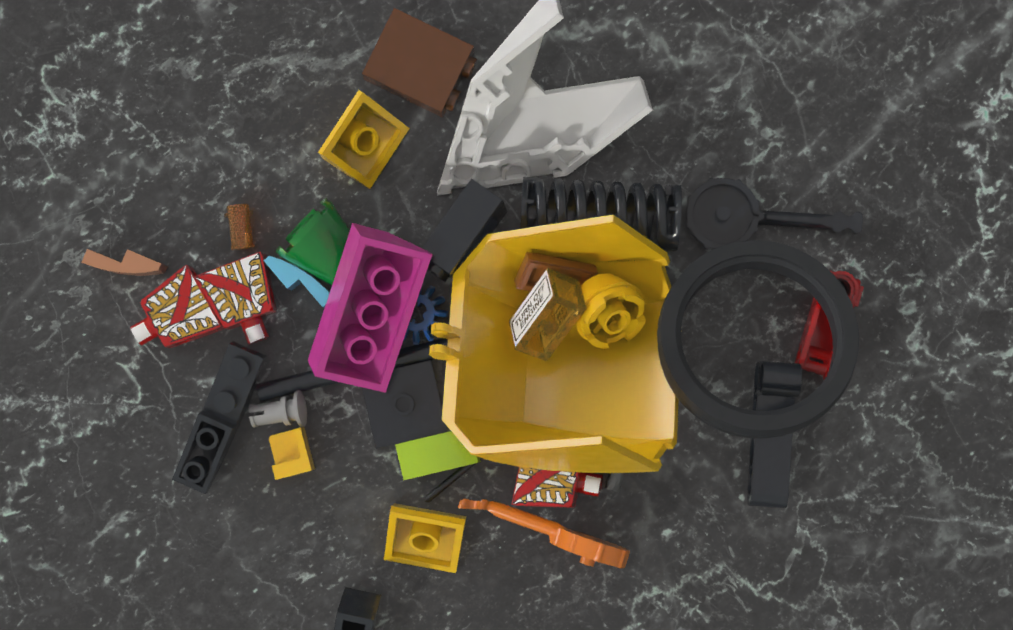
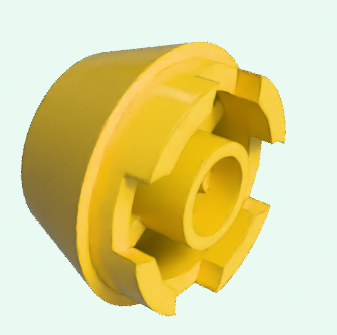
M610 273L595 275L580 286L584 300L580 309L584 303L586 309L576 321V326L579 334L593 346L609 349L608 343L616 342L622 338H625L628 342L641 331L646 322V318L643 315L644 305L646 304L644 295L638 287Z

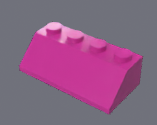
M352 223L308 358V363L315 377L386 393L432 257L431 252L389 232Z

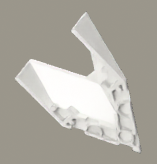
M538 0L471 79L437 190V196L452 194V189L465 188L471 179L485 188L523 183V177L553 174L554 178L568 176L653 110L644 80L640 76L544 91L530 76L544 34L560 22L564 16L559 0Z

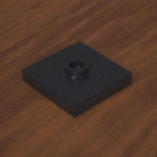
M431 360L395 368L386 393L362 387L376 449L448 432L447 425L442 421V404Z

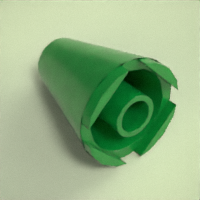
M325 198L320 202L325 208L321 212H316L312 209L285 238L290 243L286 250L279 246L276 253L332 286L350 229L334 205Z

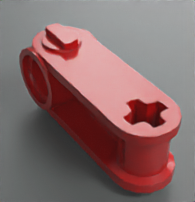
M829 270L845 285L846 293L851 300L853 308L858 307L864 286L860 285L861 280L854 278L852 274L846 271L834 272ZM813 297L794 363L801 364L802 370L822 375L823 379H825L831 365L833 339L827 316L818 301ZM812 357L823 361V364L816 361H812L809 358Z

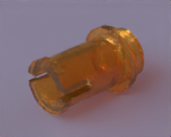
M249 204L227 206V213L224 214V218H228L231 250L255 247L250 220L253 210H249Z

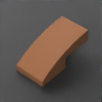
M89 249L86 250L81 262L101 270L135 276L163 274L168 268L164 264L128 249L122 262Z

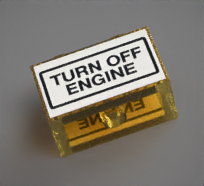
M547 267L509 320L515 350L548 361L587 308L579 280Z

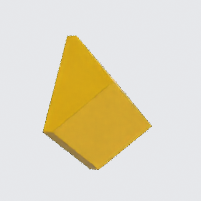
M358 90L318 153L325 161L371 189L410 128L365 93Z
M394 503L390 509L384 560L456 573L467 516Z

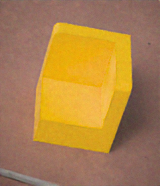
M299 427L269 437L275 465H272L275 480L315 470L305 427Z

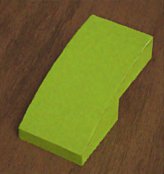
M452 431L395 444L403 480L481 462L480 457L471 455Z

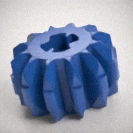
M432 285L427 288L424 295H421V287L416 302L419 308L424 305L427 309L423 313L424 321L417 324V321L413 319L412 322H409L403 341L407 339L410 331L413 332L412 340L414 345L420 344V332H424L429 342L433 341L434 336L429 328H431L433 323H439L435 321L436 317L446 318L449 316L448 311L435 309L446 301L443 296L430 301L436 290Z

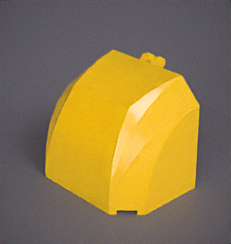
M615 215L491 233L483 238L453 274L449 324L435 322L431 325V334L439 338L448 339L447 346L433 344L429 349V356H432V358L446 360L442 421L471 455L492 462L550 471L582 473L659 471L662 466L660 458L666 449H673L675 447L678 431L679 399L673 393L664 376L660 364L657 341L661 308L672 287L665 268L670 263L668 253ZM526 252L596 265L598 274H614L635 285L644 295L646 304L644 305L643 312L646 318L645 325L630 341L627 342L625 338H622L616 342L608 343L609 349H601L593 346L579 334L575 322L548 359L542 332L567 299L552 296L515 347L510 320L531 292L516 289L514 282Z

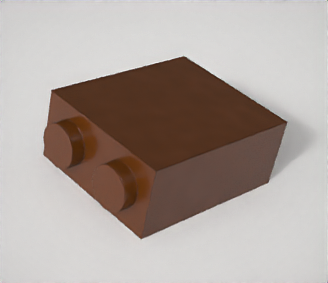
M394 8L362 75L365 81L443 118L447 109L453 111L461 96V91L457 90L462 77L469 79L477 59L473 57V45Z

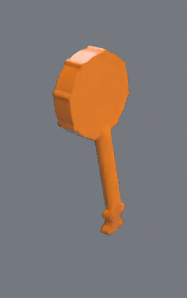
M463 499L460 500L458 505L459 509L488 510L500 519L549 535L551 544L581 556L579 562L594 567V563L597 561L617 568H625L630 554V550L616 544L567 529L560 523L499 502L485 499L481 501Z

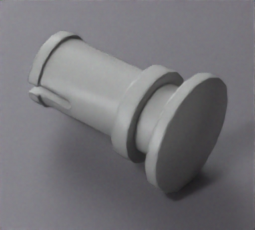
M300 390L294 392L293 399H290L289 396H283L280 401L249 405V413L257 415L249 416L252 427L282 422L287 426L292 425L293 421H297L300 427L306 426L307 406Z

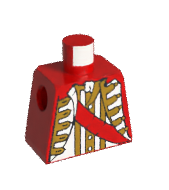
M261 251L194 276L224 329L231 330L241 326L248 345L269 337L262 318L277 312L269 267L263 261L267 257Z
M189 265L183 266L141 300L140 303L147 318L130 327L135 339L141 346L159 336L165 347L173 348L224 329L196 282L194 276H197V273L193 267Z
M519 467L511 505L575 507L578 493L599 497L603 475Z

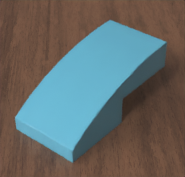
M268 256L263 260L287 289L292 291L302 283L318 303L325 308L330 291L305 271L281 259Z

